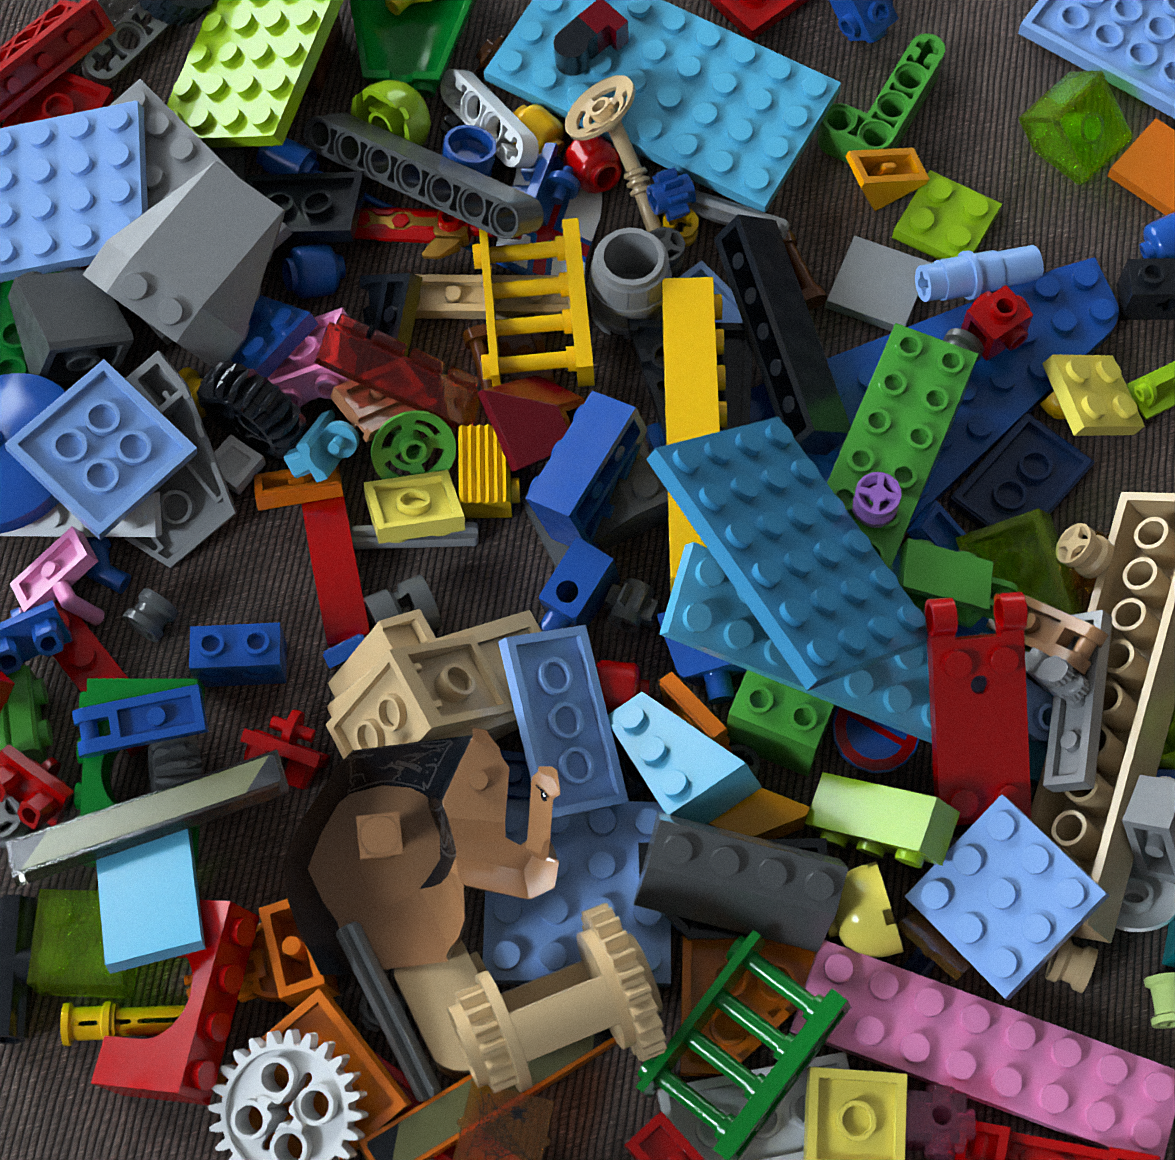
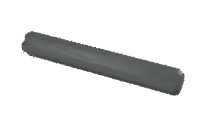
M357 921L348 923L336 931V936L416 1100L425 1102L440 1093L441 1086L361 924Z

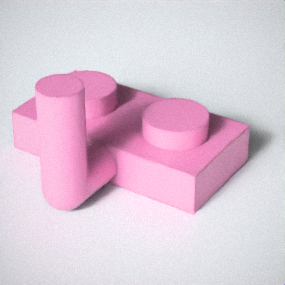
M73 526L10 583L23 612L51 600L55 602L58 599L62 608L94 626L99 625L104 619L103 610L75 595L71 587L98 562L84 533Z

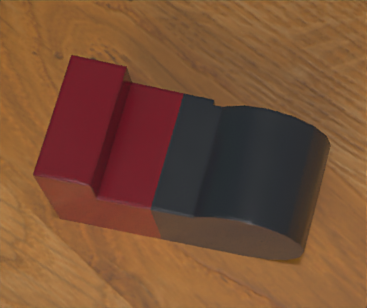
M605 0L593 2L556 34L553 45L557 69L565 75H579L588 68L590 60L609 45L616 51H619L629 42L628 21Z

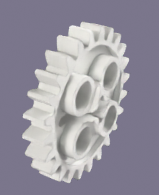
M299 1029L287 1030L284 1039L279 1030L267 1032L266 1042L261 1037L251 1038L249 1040L251 1053L246 1049L235 1050L233 1055L238 1066L232 1064L223 1065L220 1070L228 1078V1082L215 1084L212 1088L216 1093L223 1096L222 1102L208 1106V1110L221 1114V1121L210 1126V1131L223 1132L225 1139L215 1147L216 1151L230 1149L233 1155L229 1160H339L338 1157L348 1160L354 1158L357 1153L348 1143L349 1140H359L365 1137V1133L354 1126L355 1121L366 1118L369 1115L368 1112L357 1109L355 1103L366 1097L367 1091H353L351 1085L361 1076L360 1071L346 1074L343 1068L348 1063L350 1056L346 1054L336 1058L331 1057L335 1048L334 1041L324 1042L317 1048L318 1033L315 1032L307 1033L302 1041ZM279 1063L284 1065L289 1073V1082L284 1089L276 1083L274 1078V1072ZM310 1073L312 1080L308 1087L301 1091L306 1081V1074ZM318 1091L323 1092L329 1102V1109L324 1117L319 1115L313 1106V1099ZM293 1101L288 1111L283 1104ZM253 1106L257 1107L263 1116V1124L259 1131L255 1130L249 1122V1112ZM288 1112L294 1117L292 1120L284 1121ZM275 1132L270 1143V1149L267 1150L264 1143L268 1136ZM291 1134L296 1135L302 1143V1154L299 1159L294 1158L288 1150V1139Z

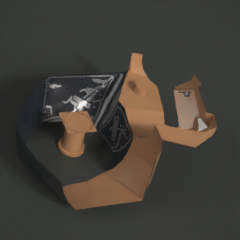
M471 728L473 734L468 736L353 750L336 767L303 817L283 860L288 903L296 926L320 974H355L336 936V931L348 923L357 921L361 924L383 970L447 962L450 960L452 952L461 942L466 925L464 887L529 900L555 888L559 861L557 860L553 844L550 841L553 799L561 795L558 771L553 767L541 766L538 767V771L532 777L528 837L523 844L519 845L505 837L509 767L501 756L500 748L490 737L487 730Z

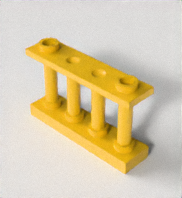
M579 218L562 219L563 236H555V241L490 247L488 232L479 229L480 244H472L474 268L482 269L489 348V354L481 355L483 380L491 379L493 387L502 384L501 374L568 368V372L577 371L578 387L595 385ZM557 257V261H566L567 272H559V277L493 283L492 263ZM561 294V298L569 297L570 309H562V314L496 320L495 300ZM563 330L564 334H573L574 346H566V351L499 357L498 337Z

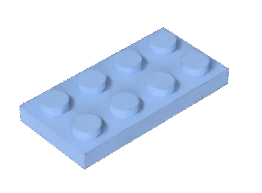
M586 625L505 637L498 641L530 779L532 781V777L538 771V767L541 766L553 767L558 771L561 795L553 799L552 819L609 808L629 802Z

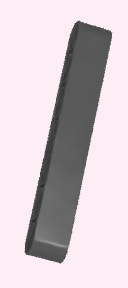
M338 112L310 118L305 124L304 137L306 143L316 153L354 171H363L364 175L496 237L509 239L536 232L542 226L544 221L543 208L533 196L351 114Z

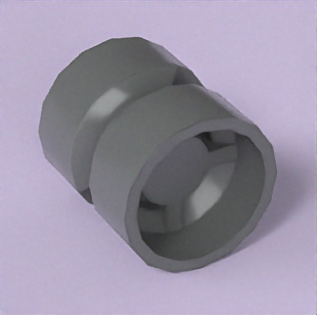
M421 574L398 583L397 590L394 593L384 589L363 598L373 628L380 620L403 614L401 608L410 606L411 611L417 609L422 611L432 631L443 626L435 600Z

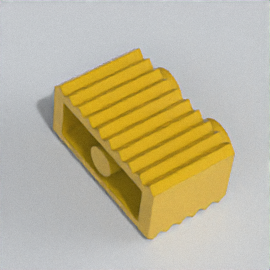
M492 425L459 426V502L465 519L512 517V503H520V478H511L510 465L503 454L502 447Z

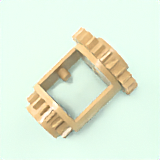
M603 903L581 912L583 931L577 933L576 936L581 961L501 994L491 974L486 970L475 975V985L455 993L457 1004L448 1007L447 1010L460 1049L478 1088L488 1084L494 1094L514 1085L519 1092L528 1090L533 1087L527 1064L528 1061L608 1028L620 1048L626 1049L631 1047L633 1054L637 1056L639 1061L643 1062L665 1053V1049H667L664 1042L666 1037L662 1031L663 1023L657 1014L662 1012V1002L655 978L636 938L631 933L627 934L626 930L623 931L619 917L615 916L613 908H609L608 903Z

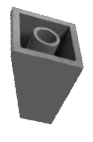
M71 267L59 273L42 274L38 271H32L15 277L8 300L30 374L45 377L56 384L77 382L103 359L118 372L134 338L114 298L83 276L86 270L80 267Z

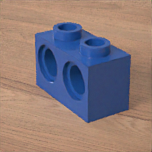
M280 622L190 626L189 669L193 678L200 680L205 687L287 683V641Z

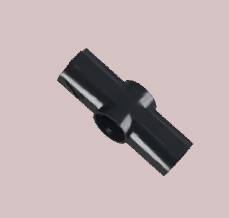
M20 894L0 897V1044H19L20 1042L28 1041L32 990L37 988L40 976V957L38 949L35 947L39 910L38 900L35 897H27Z

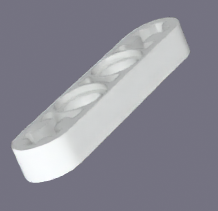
M449 69L446 71L441 81L440 92L442 99L466 125L483 128L493 136L496 141V156L506 166L514 168H530L533 166L539 153L536 136L474 73L459 69ZM480 100V112L477 115V104ZM499 119H500L501 130H500V134H499V137H498V136H497V125H498V121H499Z

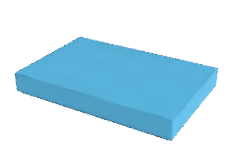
M187 823L95 847L105 966L110 974L206 949L192 833Z

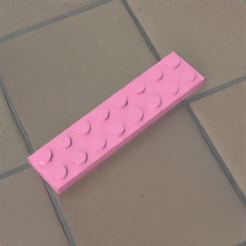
M826 940L823 941L819 951L815 953L804 988L815 997L818 994L825 997L832 988L846 998L851 1006L848 1013L824 1045L899 1073L907 1074L910 1077L1109 1150V1147L1157 1155L1161 1157V1160H1164L1175 1118V1069ZM799 1008L790 1031L798 1034L807 1022L802 1017L804 1012Z

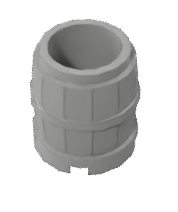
M628 227L615 230L605 236L597 245L590 266L588 307L592 320L603 332L609 335L613 332L623 335V339L631 340L628 330V319L663 320L662 281L664 278H672L667 250L656 236L643 229Z

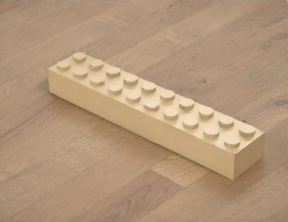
M1121 492L1108 540L1114 547L1113 559L1109 567L1097 577L1087 612L1104 610L1112 617L1094 789L1064 792L1050 791L1043 786L1045 758L1031 807L1032 818L1029 819L1110 895L1072 935L1074 937L1107 943L1112 942L1134 860L1122 819L1140 774L1156 777L1175 707V493Z

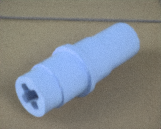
M1034 245L974 253L970 250L962 251L957 257L934 261V263L918 266L915 272L916 290L920 299L924 302L946 301L962 297L967 300H974L987 291L994 292L1005 285L1010 287L1038 280L1043 276V259L1039 249Z

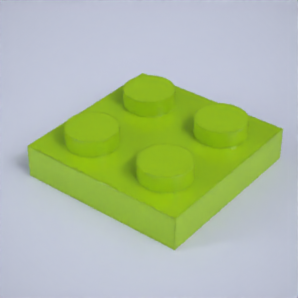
M929 170L927 175L930 180L926 185L918 188L895 226L892 238L937 260L957 257L960 252L967 250L976 253L998 216L1002 203Z

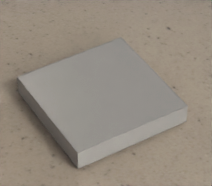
M854 235L827 298L825 308L891 332L895 323L906 326L919 296L915 285L916 269L920 265L930 264L931 262Z

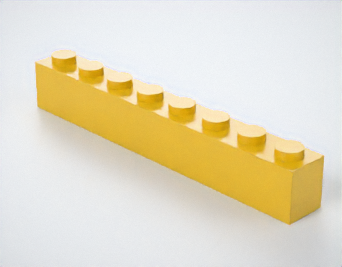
M713 277L664 278L662 281L665 421L666 445L720 432V427H727V401H718V391H725L726 389L725 365H717V355H724V330L715 329V320H722V294H714ZM668 492L671 595L685 545L695 542L704 547L707 546Z

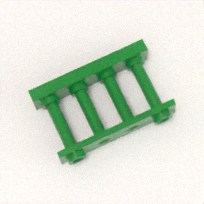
M755 930L747 938L740 936L732 944L725 956V959L729 961L668 1042L665 1053L644 1061L637 1073L641 1080L635 1086L649 1098L660 1087L715 1131L714 1137L719 1140L713 1150L726 1160H739L851 1008L848 1000L832 988L825 997L821 994L815 997L762 957L759 953L766 945V942ZM746 970H749L804 1012L802 1017L807 1022L796 1037L791 1033L787 1036L730 993ZM717 1009H720L774 1051L773 1057L778 1061L767 1076L762 1073L754 1074L701 1032ZM688 1048L745 1091L744 1097L748 1102L737 1116L733 1113L727 1116L672 1072V1069Z

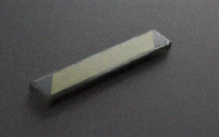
M278 750L7 841L6 846L12 878L17 887L289 794L291 790Z

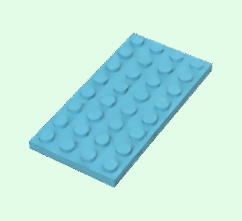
M532 0L484 70L485 81L532 104H539L549 112L566 119L574 102L588 88L611 76H626L635 85L636 93L631 107L623 116L621 122L636 154L665 168L675 167L678 174L686 173L691 180L742 205L765 213L841 89V82L664 0H605L628 21L629 42L619 51H616L609 45L590 60L588 68L583 73L574 76L565 75L557 69L555 64L554 38L563 27L596 0ZM616 91L609 92L602 97H614ZM583 114V116H582V118H581V120H580V123H579V126L582 127V128H584V127H583V118H584L585 114ZM609 132L601 134L603 138L613 142Z

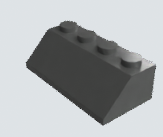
M657 812L633 904L748 935L755 930L763 939L818 952L836 916L848 867L838 858Z

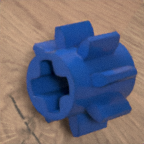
M673 167L657 172V175L652 176L654 184L648 185L646 192L649 205L655 215L665 213L667 221H672L690 213L688 205L696 202V192L688 174L685 173L677 176L676 168Z

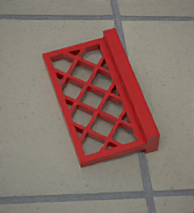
M60 0L0 47V122L116 31L97 0H82L79 3Z

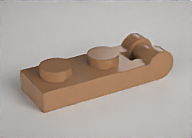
M1024 595L1028 610L1027 626L1024 629L1025 647L1030 650L1032 647L1037 648L1050 657L1054 655L1061 657L1073 666L1072 669L1075 672L1084 676L1091 665V662L1088 661L1096 646L1099 648L1103 646L1108 634L1086 621ZM989 619L985 626L996 633L995 620ZM1074 635L1080 638L1071 651L1067 647Z

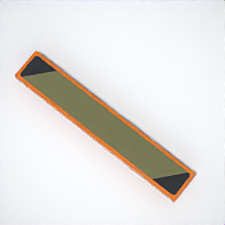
M608 1028L528 1061L527 1064L533 1087L523 1092H519L514 1085L494 1094L488 1084L478 1088L470 1074L358 1142V1147L366 1160H431L478 1131L479 1116L480 1125L483 1128V1116L484 1126H486V1122H488L487 1125L490 1120L493 1122L499 1118V1114L502 1116L514 1109L511 1107H517L515 1105H520L611 1049L617 1045V1042ZM478 1102L481 1111L483 1110V1102L485 1104L489 1102L487 1104V1114L483 1115L482 1112L481 1114L479 1113ZM484 1105V1113H486V1105Z

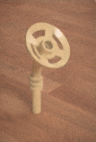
M623 75L611 76L588 88L574 102L566 116L565 130L571 138L580 141L589 140L609 132L626 170L623 176L625 180H629L626 185L628 189H632L629 192L630 197H635L645 229L650 233L654 229L662 227L659 216L653 213L647 198L646 188L648 185H651L647 184L650 181V177L644 175L647 173V168L641 167L621 122L634 101L636 89L628 77ZM616 91L614 97H602L609 92ZM583 114H585V116H584V118H583V127H584V128H582V129L579 130L580 120H581Z

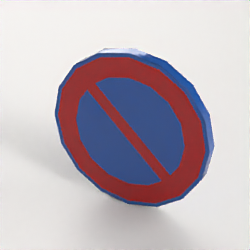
M836 706L831 722L833 742L840 756L854 768L871 774L891 772L904 765L916 751L919 738Z

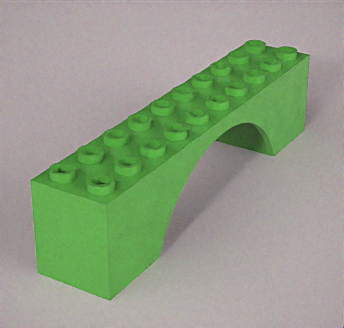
M895 323L827 481L828 486L843 502L845 509L857 526L869 538L871 545L888 569H891L921 495L936 467L965 396L978 357V353ZM872 472H884L891 475L898 481L901 487L902 497L895 518L888 525L880 528H871L863 525L856 519L852 511V501L859 480ZM747 670L728 713V733L726 735L730 740L729 745L744 744L749 746L757 753L758 757L808 777L837 705Z

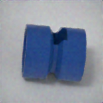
M474 125L456 126L449 130L444 138L442 156L491 177V169L494 165L497 150L496 141L483 128Z

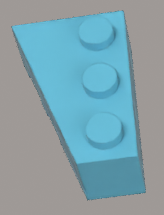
M640 692L608 714L613 732L665 814L707 825L762 788L744 761L644 692Z

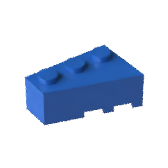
M592 391L585 403L576 410L572 424L564 437L554 445L549 461L540 475L532 480L528 494L525 497L551 539L570 547L576 536L598 549L600 544L593 542L602 517L610 519L615 509V506L609 504L617 481L619 478L627 480L648 430L636 407Z

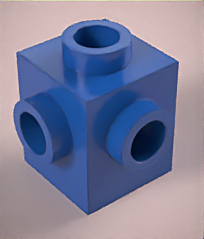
M829 0L838 18L839 28L849 41L875 42L883 38L888 32L887 28L899 19L893 7V0Z

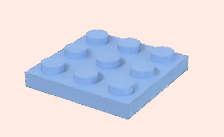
M104 359L5 443L6 451L99 540L106 536L197 455V447Z
M1003 794L994 801L947 851L943 866L935 864L905 895L912 905L1008 1000L1024 986L1110 896Z

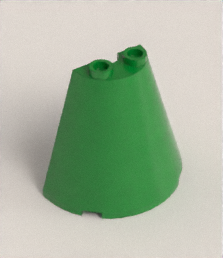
M350 0L363 78L372 84L384 80H398L410 85L421 97L431 98L436 96V89L441 84L477 0H434L432 2L411 4L398 16L390 12L386 6V0Z

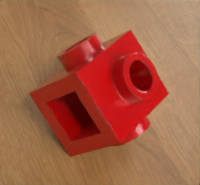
M1005 285L994 293L987 291L980 295L973 302L971 308L966 311L961 329L974 334L982 342L985 349L982 357L988 361L1006 348L1009 351L1016 349L1027 339L1029 335L1027 330L1034 314L1031 312L1025 299L1015 295Z

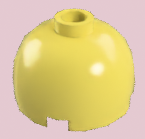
M872 862L847 871L837 913L828 933L830 938L839 936L845 948L873 958H881L904 951L879 867L876 862Z

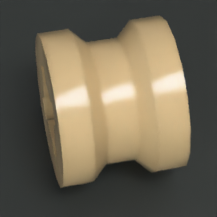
M1078 523L1070 526L1060 536L1055 552L1057 559L1061 563L1074 567V570L1079 575L1091 579L1098 577L1109 567L1113 559L1114 547L1104 536L1096 535L1095 531L1088 525Z
M1069 938L1050 957L1045 979L1054 983L1059 980L1070 983L1074 991L1083 993L1094 970L1098 949L1089 945L1084 948L1078 947Z

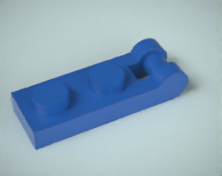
M198 684L92 705L72 711L74 726L80 729L81 741L77 743L79 758H92L109 752L209 732L202 689ZM109 720L111 735L100 737L98 723Z

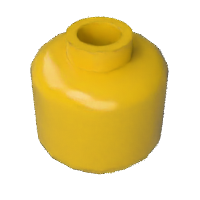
M539 104L518 107L513 114L536 136L539 145L538 154L542 153L545 142L557 143V156H559L565 146V143L562 141L565 132L563 123Z

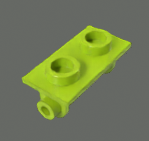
M1175 361L1126 384L1137 404L1138 410L1145 420L1175 406Z

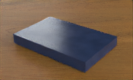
M1026 412L950 497L948 505L1017 555L1092 469L1095 461Z

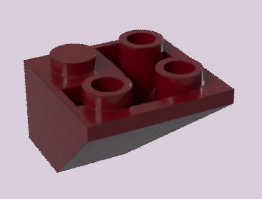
M538 375L490 387L478 392L485 413L491 422L512 472L548 461L554 445L564 437L572 424L576 410L585 403L583 397Z

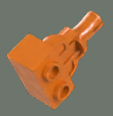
M288 899L258 908L262 923L258 924L256 928V935L252 943L238 1000L243 1003L260 998L268 1002H285L295 1009L318 988H326L332 997L339 996L340 991L336 975L320 974L296 926ZM191 974L184 976L185 986L191 985L192 987ZM191 988L186 989L188 999L190 996Z

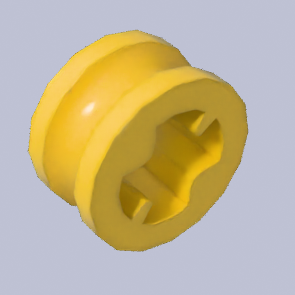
M690 209V213L686 214V216L672 221H667L664 215L662 227L675 230L678 222L685 223L686 227H684L683 232H679L684 238L685 247L695 242L698 236L699 218L692 209Z

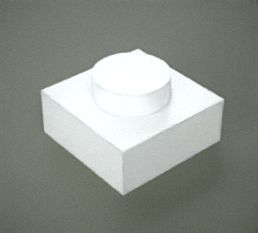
M231 434L214 452L227 487L238 495L253 480L254 475L258 474L266 465L261 454Z

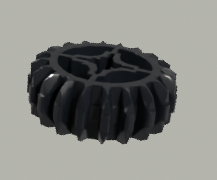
M232 361L219 362L214 369L211 368L205 375L196 392L201 407L205 409L206 415L215 421L216 426L221 427L226 432V435L229 436L231 434L264 458L269 457L277 461L280 459L284 460L285 454L289 450L296 448L298 442L308 431L305 416L301 414L300 408L292 403L291 397L285 395L279 386L272 384L267 377H262L254 369H247L241 363H234Z

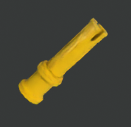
M105 1001L103 1006L74 1007L72 1002H64L60 1018L62 1045L72 1046L74 1041L103 1040L104 1036L160 1035L175 1022L142 1023V1020L179 1018L186 1005L119 1008L118 1003ZM120 1020L131 1021L130 1024H120ZM82 1021H97V1025L80 1026L79 1023Z

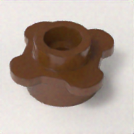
M501 34L495 42L489 38L480 48L476 55V58L480 60V64L476 69L478 74L486 69L503 44L505 35Z

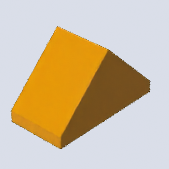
M914 147L848 151L845 155L874 212L926 185L930 180Z

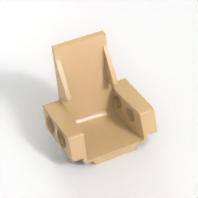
M420 609L380 620L328 682L335 699L327 705L331 719L326 723V727L343 760L353 750L468 736L473 734L471 728L487 730L493 741L519 729L498 641L505 637L542 632L531 611L520 612L439 638L435 637Z

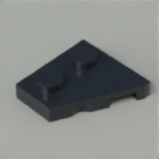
M412 273L360 276V288L368 291L370 307L367 306L363 309L364 324L367 326L368 355L379 359H407L409 347L412 343L416 310L420 302L422 277Z

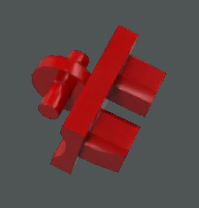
M297 709L291 711L287 720L275 715L272 717L269 728L282 732L281 737L259 729L250 730L244 728L240 740L248 744L243 764L268 755L276 757L277 754L288 758L289 762L282 782L299 789L309 788L318 768H327L331 755L296 743L298 738L312 743L316 734V730L303 726L305 713Z
M10 744L0 750V802L5 801L9 796H12L19 802L20 806L17 811L19 819L31 829H36L44 823H48L53 828L59 825L64 819V810L74 791L67 786L66 782L56 776L60 770L61 763L54 757H50L42 764H39L33 758L26 757Z

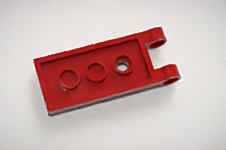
M1022 592L997 593L995 595L993 611L996 633L955 637L958 629V615L954 599L952 597L927 599L925 603V624L928 634L927 652L934 797H938L960 812L956 825L974 824L1001 794L1013 802L1028 818H1032L1024 639L1028 610L1026 599ZM976 676H984L987 681L985 689L981 692H974L971 688V682Z

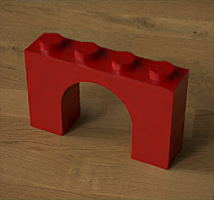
M200 900L206 949L174 957L188 958L192 970L191 992L183 1012L170 1028L152 1038L135 1039L104 1036L91 1084L122 1096L210 1105L213 1094L212 1088L217 1082L218 1071L230 1033L231 1022L243 984V977L260 916L231 901Z

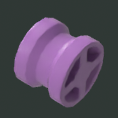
M872 472L860 479L852 501V511L856 519L863 525L871 528H880L888 525L895 518L902 497L898 481L884 472Z

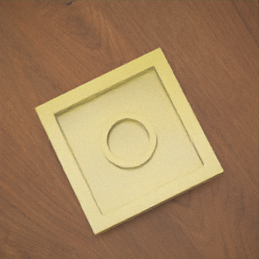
M1052 354L1042 363L1073 436L1135 435L1145 427L1138 412L1137 404L1127 388L1121 374V369L1113 355Z
M448 470L363 482L365 499L379 544L388 542L402 543L408 539L426 536H446L452 532L465 531L464 513Z
M807 1067L803 1160H905L907 1074Z

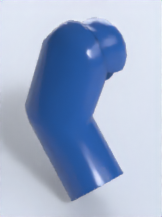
M88 537L87 540L98 562L86 572V575L91 580L122 594L130 583L131 575L110 565V550L108 548L112 545L107 537H103L101 540L97 537Z

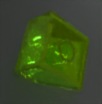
M1103 71L1068 72L1018 118L1034 152L1077 185H1083L1133 138Z

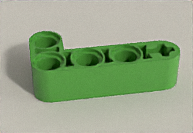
M929 33L916 36L909 44L868 113L847 104H832L820 123L818 145L821 150L832 157L848 163L845 157L848 151L897 148L939 77L945 53L943 41L936 35Z

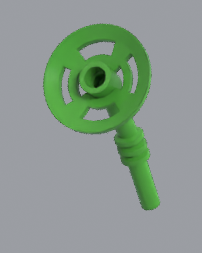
M408 411L390 418L377 431L371 445V460L375 471L381 479L405 476L390 470L385 465L389 460L395 467L409 471V475L442 470L449 471L456 455V441L449 425L439 416L426 411ZM421 420L434 425L440 431V433L434 434L429 427L420 423H415V421ZM400 424L401 428L391 432L394 437L391 440L390 446L382 447L386 435L395 426ZM416 430L422 431L428 437L422 438L420 433ZM433 448L443 449L438 462L425 472L422 464L429 459ZM401 453L406 462L399 460L396 455Z

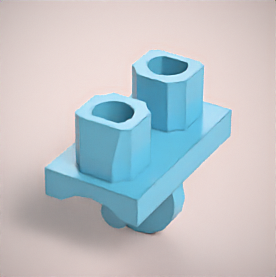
M332 409L320 414L298 442L296 448L289 450L285 454L284 461L296 479L311 473L316 483L328 479L342 458H347L354 454L359 446L360 438L358 432L347 422L335 421L334 412Z

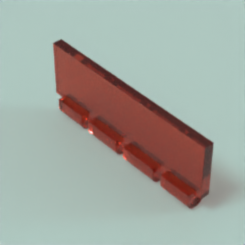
M342 313L336 324L329 321L314 361L315 364L417 411L433 413L454 428L458 429L461 425H474L481 401L478 395L480 391L476 390L479 381L478 377L453 365L450 367L447 375L442 374L445 365L444 361L416 348H413L409 358L403 355L407 347L406 343L378 330H375L371 340L365 338L369 326Z

